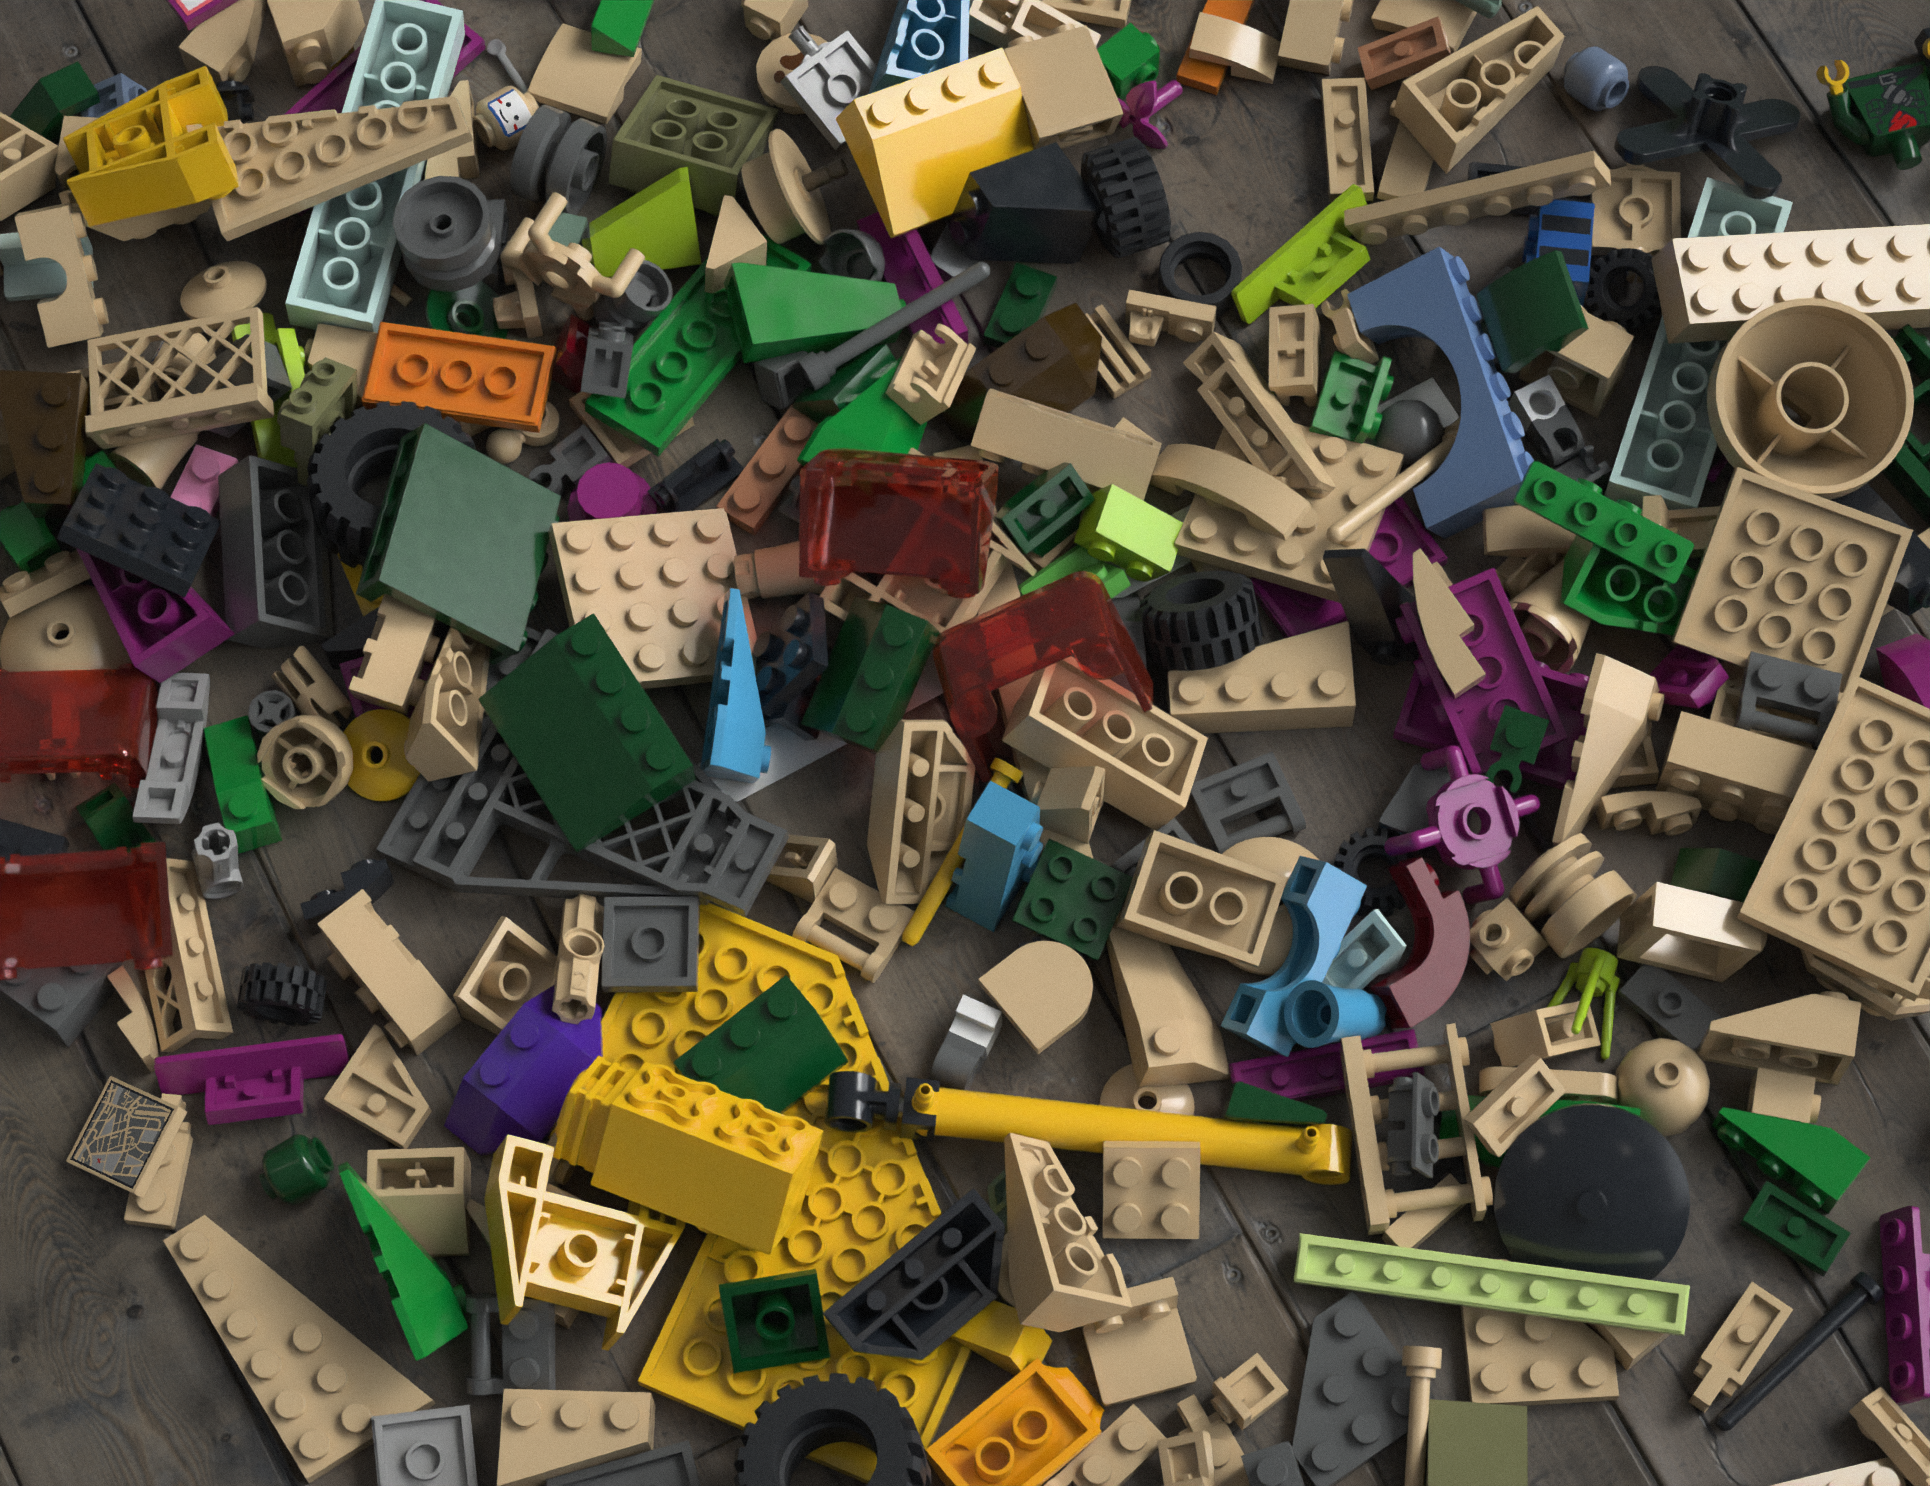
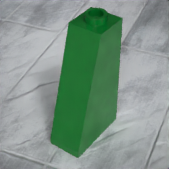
M742 262L732 263L724 280V287L744 363L762 361L799 351H806L808 353L812 351L814 353L821 351L829 352L906 306L904 299H899L895 283ZM903 329L876 345L896 342Z

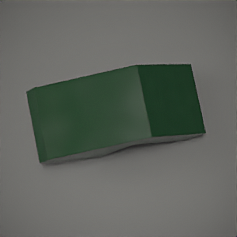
M79 61L40 78L9 117L57 144L60 141L64 116L75 115L100 103L99 93Z
M115 782L75 807L123 878L163 853L143 823L133 821L134 809Z
M1680 848L1670 885L1744 903L1763 862L1721 848Z

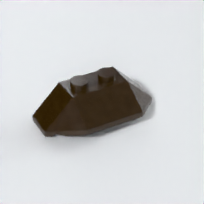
M1076 302L1050 313L970 368L965 373L950 408L939 415L959 441L972 442L985 397L990 388L1071 413L1095 394L1102 336Z

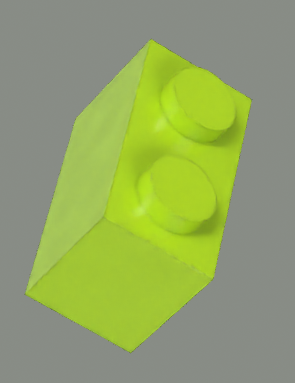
M1113 484L1092 493L1095 500L1085 508L1074 542L1088 549V553L1092 557L1101 561H1110L1125 569V573L1129 577L1138 581L1150 582L1170 573L1178 552V548L1174 546L1183 522Z

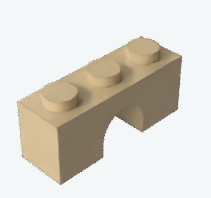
M68 202L18 213L14 218L25 261L37 258L53 259L63 267L67 276L66 289L62 294L42 299L37 304L48 348L100 337L104 332L102 325L108 324L109 319L103 297L95 298L92 281L98 280L93 256L92 254L84 255L80 238L87 237V231L82 212H74L72 203Z

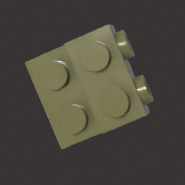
M326 357L313 365L312 371H309L304 376L300 388L294 390L290 394L289 399L283 402L277 416V423L280 425L281 445L295 451L294 461L297 463L298 483L307 486V478L309 477L307 470L309 458L312 454L316 453L315 445L323 434L330 436V426L340 418H343L345 421L350 419L351 412L357 409V370Z

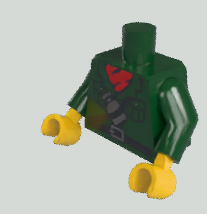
M1930 38L1924 42L1922 48L1924 55L1928 59H1930ZM1835 60L1834 66L1837 69V75L1834 80L1829 77L1826 65L1818 68L1816 73L1818 81L1823 85L1829 86L1830 91L1826 96L1834 126L1838 131L1856 145H1862L1867 155L1871 157L1892 153L1896 167L1899 170L1914 168L1922 162V156L1918 147L1927 144L1930 140V66L1926 68L1925 62L1921 61L1848 79V65L1843 60Z

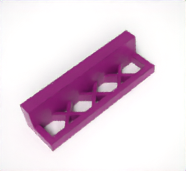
M879 212L856 221L857 230L871 234L881 244L885 258V270L882 280L887 283H895L899 299H904L906 305L944 283L917 229L890 238ZM952 299L906 326L911 338L913 334L923 330L932 336L935 342L945 344V341L938 337L934 331L937 324H942L949 327L968 344V329Z

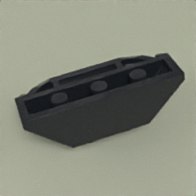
M973 1188L824 1311L823 1315L854 1352L922 1361L997 1298L1005 1225Z

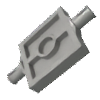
M802 25L791 33L788 38L792 40L805 57L796 69L783 78L781 84L836 150L846 140L835 118L854 99L869 94L877 66L848 30L833 41L822 43L818 46Z

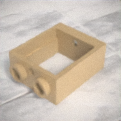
M1656 882L1621 914L1617 958L1724 982L1754 956L1762 952L1766 944L1767 932L1737 919L1743 902Z

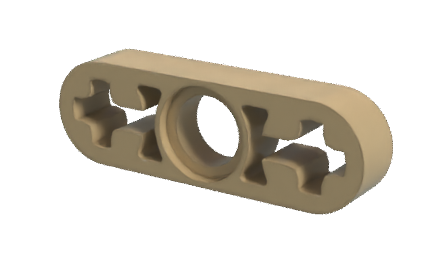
M1488 1067L1480 1070L1479 1096H1488L1517 1067ZM1550 1069L1566 1090L1558 1100L1592 1101L1612 1105L1618 1103V1077L1602 1072Z

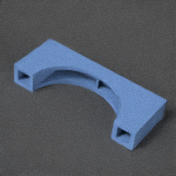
M1437 247L1348 293L1347 296L1361 334L1377 344L1403 337H1418L1433 341L1444 351L1454 368L1461 394V418L1456 439L1448 456L1438 470L1422 484L1413 488L1426 529L1446 539L1483 521L1482 512L1485 509L1516 505L1513 498L1530 463L1534 459L1524 450L1521 437L1525 435L1524 428L1518 416L1510 410L1507 398L1511 396L1509 386L1502 374L1497 373L1493 361L1497 357L1493 342L1487 334L1483 333L1479 321L1483 319L1481 307L1476 298L1469 293L1466 281L1470 280L1468 269L1459 256L1454 257L1441 247Z

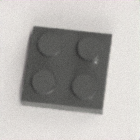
M698 896L604 897L603 940L605 947L602 956L603 993L698 992L700 901Z

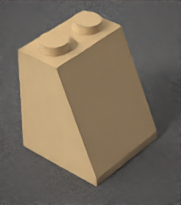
M1073 23L1064 24L1049 31L1050 36L1033 40V37L1028 35L1014 39L1007 44L1008 48L1003 51L1021 87L1034 150L1057 142L1060 148L1063 149L1114 133L1123 115V111L1087 25L1075 28Z

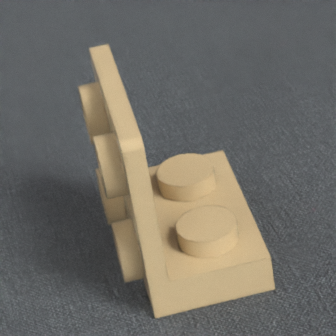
M1173 1277L1127 1288L1132 1308L1127 1313L1081 1326L1104 1406H1112L1196 1383V1372L1177 1309L1178 1292Z

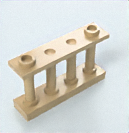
M1456 1023L1446 1024L1443 1034V1045L1372 1054L1371 1049H1362L1360 1036L1341 1038L1339 1052L1368 1235L1383 1234L1386 1229H1389V1218H1396L1397 1212L1470 1203L1473 1222L1483 1221L1486 1206L1493 1205L1489 1176L1481 1177L1474 1132L1464 1120L1470 1113L1463 1066L1469 1065L1470 1059L1466 1037L1458 1038ZM1447 1063L1452 1090L1438 1092L1440 1100L1439 1111L1455 1110L1459 1137L1438 1140V1159L1463 1156L1467 1184L1394 1193L1393 1189H1385L1382 1171H1389V1165H1387L1388 1146H1386V1142L1377 1143L1375 1125L1382 1124V1119L1388 1118L1389 1099L1379 1100L1378 1095L1370 1096L1367 1078H1374L1376 1072Z

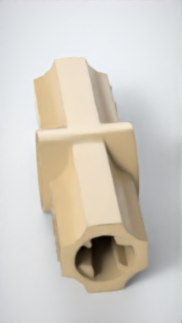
M579 894L577 897L566 899L564 902L558 955L553 968L555 985L552 1011L559 1015L561 1021L578 1024L585 1019H592L594 1015L599 963L605 947L604 940L602 939L604 907L597 902L596 897Z

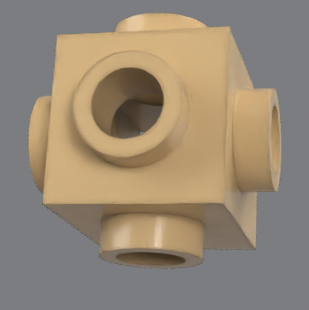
M1506 898L1493 910H1487L1480 914L1473 922L1470 929V942L1475 948L1469 955L1487 975L1495 970L1507 981L1512 976L1525 972L1533 964L1534 957L1549 944L1531 922L1526 919L1524 914Z

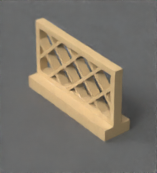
M258 307L87 340L91 415L85 416L86 433L103 449L274 417L273 400L267 393L263 313ZM250 323L251 334L239 349L225 340L237 325ZM205 332L212 338L196 357L183 348L193 334ZM162 340L169 347L154 365L140 356L151 342ZM222 344L233 352L234 355L218 374L205 363ZM120 348L127 354L110 374L102 368V351ZM251 351H252V358H250V357L248 356ZM179 352L190 360L191 364L175 382L165 375L163 371ZM138 361L149 371L132 390L122 383L120 379L134 362ZM245 361L253 367L254 383L234 386L227 380L241 363ZM200 369L214 378L203 393L191 394L185 389ZM159 377L169 384L171 388L160 401L149 403L142 396ZM116 385L129 394L118 409L104 411V399Z

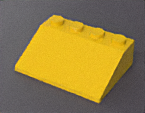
M1002 48L854 99L835 118L890 238L952 216L970 172L1034 150L1021 87Z

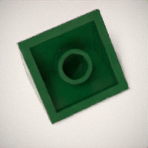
M886 344L874 345L836 368V374L830 377L831 382L817 391H814L809 386L793 402V408L819 424L828 416L836 415L847 406L846 401L852 396L861 394L875 383V377L893 364L896 359Z
M816 1269L719 1284L733 1373L830 1358Z

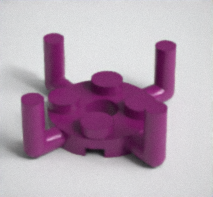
M1451 745L1425 753L1421 757L1422 767L1427 771H1433L1447 766L1451 780L1445 783L1427 801L1426 811L1429 827L1387 839L1384 845L1386 853L1390 856H1398L1435 845L1442 861L1446 865L1466 870H1479L1483 883L1468 886L1464 889L1463 899L1467 904L1473 905L1502 897L1505 888L1497 864L1506 859L1511 852L1509 848L1514 837H1517L1519 831V817L1534 813L1539 809L1540 801L1538 797L1526 795L1512 799L1507 790L1502 786L1497 787L1488 781V777L1478 774L1469 775L1462 751L1457 746ZM1470 810L1476 812L1480 817L1481 829L1478 834L1473 833L1467 825V815Z

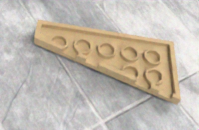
M456 96L406 101L400 107L377 109L375 105L360 106L356 112L337 113L333 109L268 116L264 122L243 124L241 120L224 121V126H218L217 128L236 166L239 187L232 189L223 198L210 201L221 234L228 242L473 141ZM201 124L186 125L188 132L203 127Z
M203 1215L163 1240L309 1484L374 1443L372 1416L422 1411L435 1405L433 1399L206 1215Z

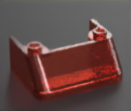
M1087 571L1074 572L946 629L937 637L933 650V659L950 718L983 783L992 779L993 770L989 767L995 759V751L985 734L994 726L997 719V705L991 691L1074 655L1081 671L1092 679L1106 680L1124 672L1143 712L1152 709L1153 682L1104 583L1095 574Z

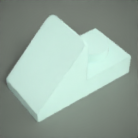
M1374 909L1342 939L1340 951L1332 961L1322 983L1334 987L1362 990L1376 976L1393 972L1407 945L1378 909Z

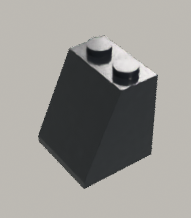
M1057 142L970 172L948 228L953 240L958 245H961L970 260L1073 264L1080 260L1103 207Z

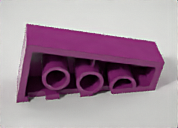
M76 548L134 667L159 683L164 682L235 634L192 587H190L186 597L180 596Z

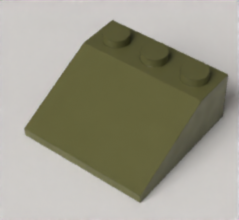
M656 75L613 139L609 184L623 187L633 193H639L676 169L688 167L693 208L706 211L713 216H719L724 195L733 196L739 205L745 199L747 193L742 178V166L744 163L763 155L769 134L778 117L779 109Z

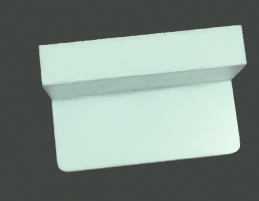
M19 233L0 234V260L4 266V296L7 301L51 298L65 291L67 285L66 272L57 261L50 258H37L25 261ZM88 236L80 238L84 255L92 254L93 256V247Z

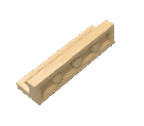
M160 857L127 879L126 882L161 1052H174L195 1038L222 1040L232 1034L233 1029L206 902L201 891L193 861ZM152 882L154 894L149 905L145 886ZM159 923H161L163 936L160 946L157 947L155 934ZM170 966L172 979L168 990H166L164 976L167 967ZM179 1009L183 1028L175 1033L173 1019L176 1010Z

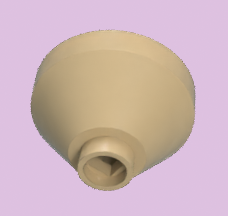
M1820 298L1787 300L1765 308L1751 317L1726 342L1713 365L1707 388V410L1714 438L1720 450L1734 468L1739 467L1828 500L1845 496L1859 489L1890 464L1902 448L1908 435L1914 408V394L1910 372L1900 349L1890 335L1863 312L1837 301ZM1782 404L1787 405L1800 415L1804 427L1796 424L1787 416Z

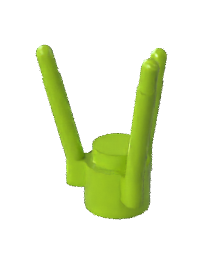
M1585 948L1581 953L1579 962L1570 963L1565 979L1547 1007L1561 1005L1573 984L1577 982L1576 988L1582 992V996L1574 1016L1571 1032L1579 1034L1592 997H1600L1605 992L1600 1055L1602 1059L1607 1060L1610 1057L1615 997L1620 983V979L1615 976L1618 959L1607 951L1597 948Z

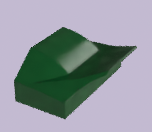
M1063 462L1039 475L1006 501L995 518L1022 554L1027 555L1029 552H1033L1043 557L1079 528L1082 510L1091 504L1095 498L1072 464Z

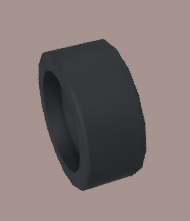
M1194 232L1181 235L1167 246L1160 258L1158 274L1160 295L1216 306L1215 318L1221 316L1234 305L1235 302L1231 292L1241 283L1243 266L1238 252L1227 240L1214 233ZM1196 257L1207 258L1222 266L1226 273V282L1215 293L1207 295L1190 294L1180 289L1175 283L1174 272L1176 267L1188 259Z

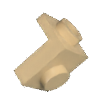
M1256 1353L1226 1378L1219 1377L1213 1382L1211 1393L1214 1395V1398L1211 1400V1403L1226 1423L1230 1424L1232 1421H1235L1243 1430L1288 1395L1289 1390L1262 1357Z

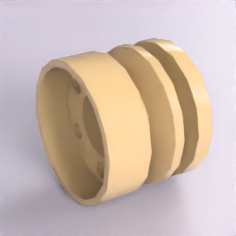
M1582 833L1568 838L1542 854L1516 882L1508 896L1514 905L1519 908L1528 905L1524 916L1531 922L1551 914V917L1543 926L1540 935L1559 957L1563 959L1576 954L1600 937L1617 922L1621 914L1633 904L1637 896L1614 870L1594 879L1593 876L1601 867L1604 857L1598 851L1588 853L1592 843Z

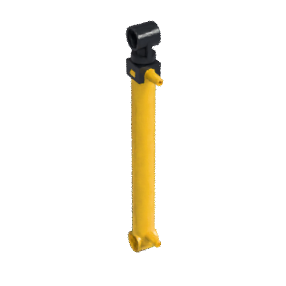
M840 1071L832 1073L829 1078L824 1122L830 1128L839 1131H868L872 1128L873 1119L885 1120L884 1130L896 1131L897 1117H902L900 1138L933 1141L934 1135L1004 1143V1138L1009 1133L1047 1141L1051 1148L1100 1154H1103V1141L1200 1142V1165L1300 1175L1307 1181L1324 1185L1343 1184L1350 1180L1353 1133L1346 1127L1334 1124H1317L1302 1128L941 1088L940 1081L909 1077L906 1079L905 1096L900 1098L901 1083L889 1082L888 1091L876 1090V1078L865 1073Z

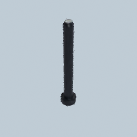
M1858 1272L1850 1280L1853 1288L1717 1415L1715 1424L1722 1431L1731 1430L1866 1302L1875 1305L1884 1297V1293L1879 1285L1866 1273Z

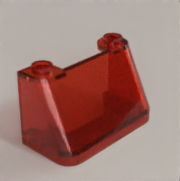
M845 448L827 449L819 452L800 469L799 577L814 578V583L826 586L840 584L841 578L849 576L853 571L939 579V587L947 590V594L950 597H974L975 594H979L985 585L998 487V465L982 460Z
M122 664L118 666V669L8 672L0 668L1 783H11V774L98 772L102 780H112L113 772L128 776L130 788H139L140 780H146L156 734V705L158 701V684L156 680L135 668L133 664Z
M165 842L141 843V847L131 848L129 853H127L126 847H117L116 850L30 856L10 854V861H5V857H0V980L17 979V970L134 962V970L163 968V959L173 957Z

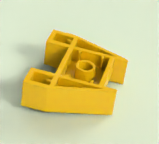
M206 66L167 80L63 137V141L80 172V175L67 179V183L89 227L195 204L206 199L217 200L228 195L232 189L239 187L236 166L217 128L218 126H224V121H228L227 109ZM201 124L203 126L191 132H188L186 125Z
M507 1134L493 1154L484 1197L500 1323L508 1325L523 1306L524 1296L607 1317L601 1349L609 1351L626 1331L683 1232L686 1222L629 1200L626 1213L546 1192L554 1146Z

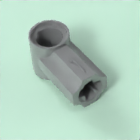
M219 822L203 826L199 837L194 839L195 848L191 852L202 894L206 899H221L232 896L244 886L239 870L238 844L234 830L222 827Z

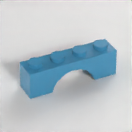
M1299 856L1281 896V900L1288 909L1293 926V938L1289 954L1279 970L1269 978L1257 983H1240L1221 1027L1261 1049L1288 1057L1296 1041L1290 1036L1285 1024L1284 1009L1287 998L1291 991L1302 982L1309 980L1323 982L1332 961L1340 951L1341 941L1347 928L1360 908L1361 898L1367 885L1327 862Z

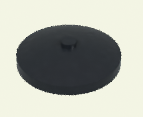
M1583 1103L1561 1107L1539 1117L1517 1137L1507 1150L1499 1167L1494 1190V1210L1503 1243L1510 1255L1518 1263L1652 1280L1669 1264L1682 1243L1689 1220L1690 1194L1686 1173L1679 1156L1667 1138L1656 1127L1637 1114L1616 1106Z

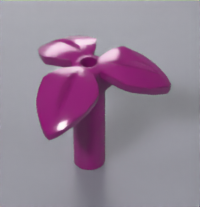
M1171 80L1159 90H1157L1156 81H1147L1137 85L1126 96L1128 106L1123 100L1118 98L1123 111L1118 124L1125 128L1131 123L1133 125L1134 137L1148 147L1156 149L1167 148L1168 142L1163 134L1149 123V118L1179 97L1183 92L1182 86L1176 80Z

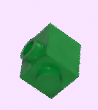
M1131 22L1097 48L1116 96L1123 101L1132 88L1147 81H1155L1159 74L1160 48L1156 40L1147 32L1141 33Z

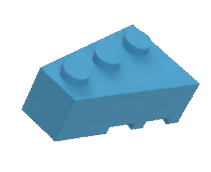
M992 781L988 783L966 819L958 855L965 858L966 861L963 870L957 867L953 872L951 881L957 883V885L947 897L946 907L992 932L995 931L1023 883L1030 882L1040 859V853L1043 848L1040 836L1043 832V826L1040 825L1039 806Z

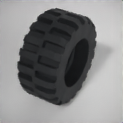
M389 401L376 403L377 408L366 410L363 406L352 411L351 418L346 421L340 418L330 426V436L323 434L315 445L316 453L310 456L307 466L309 476L307 478V486L313 521L317 533L322 536L323 544L331 553L336 555L339 553L341 562L352 568H355L358 564L362 566V569L364 567L381 506L364 501L357 496V493L373 478L392 472L403 436L426 423L475 450V444L470 435L462 432L461 425L453 418L447 416L443 420L441 411L429 406H425L424 410L419 409L414 402L402 401L401 406H390Z
M831 1373L829 1381H820L818 1375L803 1378L804 1385L792 1390L788 1384L776 1391L779 1399L772 1404L764 1401L754 1411L758 1418L755 1424L751 1422L745 1424L740 1435L744 1447H739L735 1450L733 1462L737 1471L734 1477L735 1486H789L796 1468L811 1452L831 1443L851 1442L869 1448L877 1456L875 1471L866 1486L931 1485V1470L926 1460L928 1456L914 1420L906 1407H900L897 1397L886 1388L877 1391L874 1381L858 1377L855 1383H850L847 1374Z

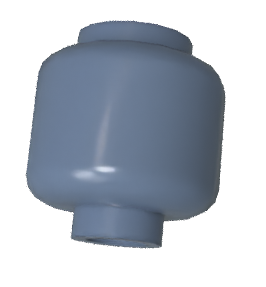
M1597 46L1588 47L1581 52L1573 54L1566 62L1564 68V88L1566 93L1593 111L1613 108L1626 96L1629 89L1627 67L1622 61Z

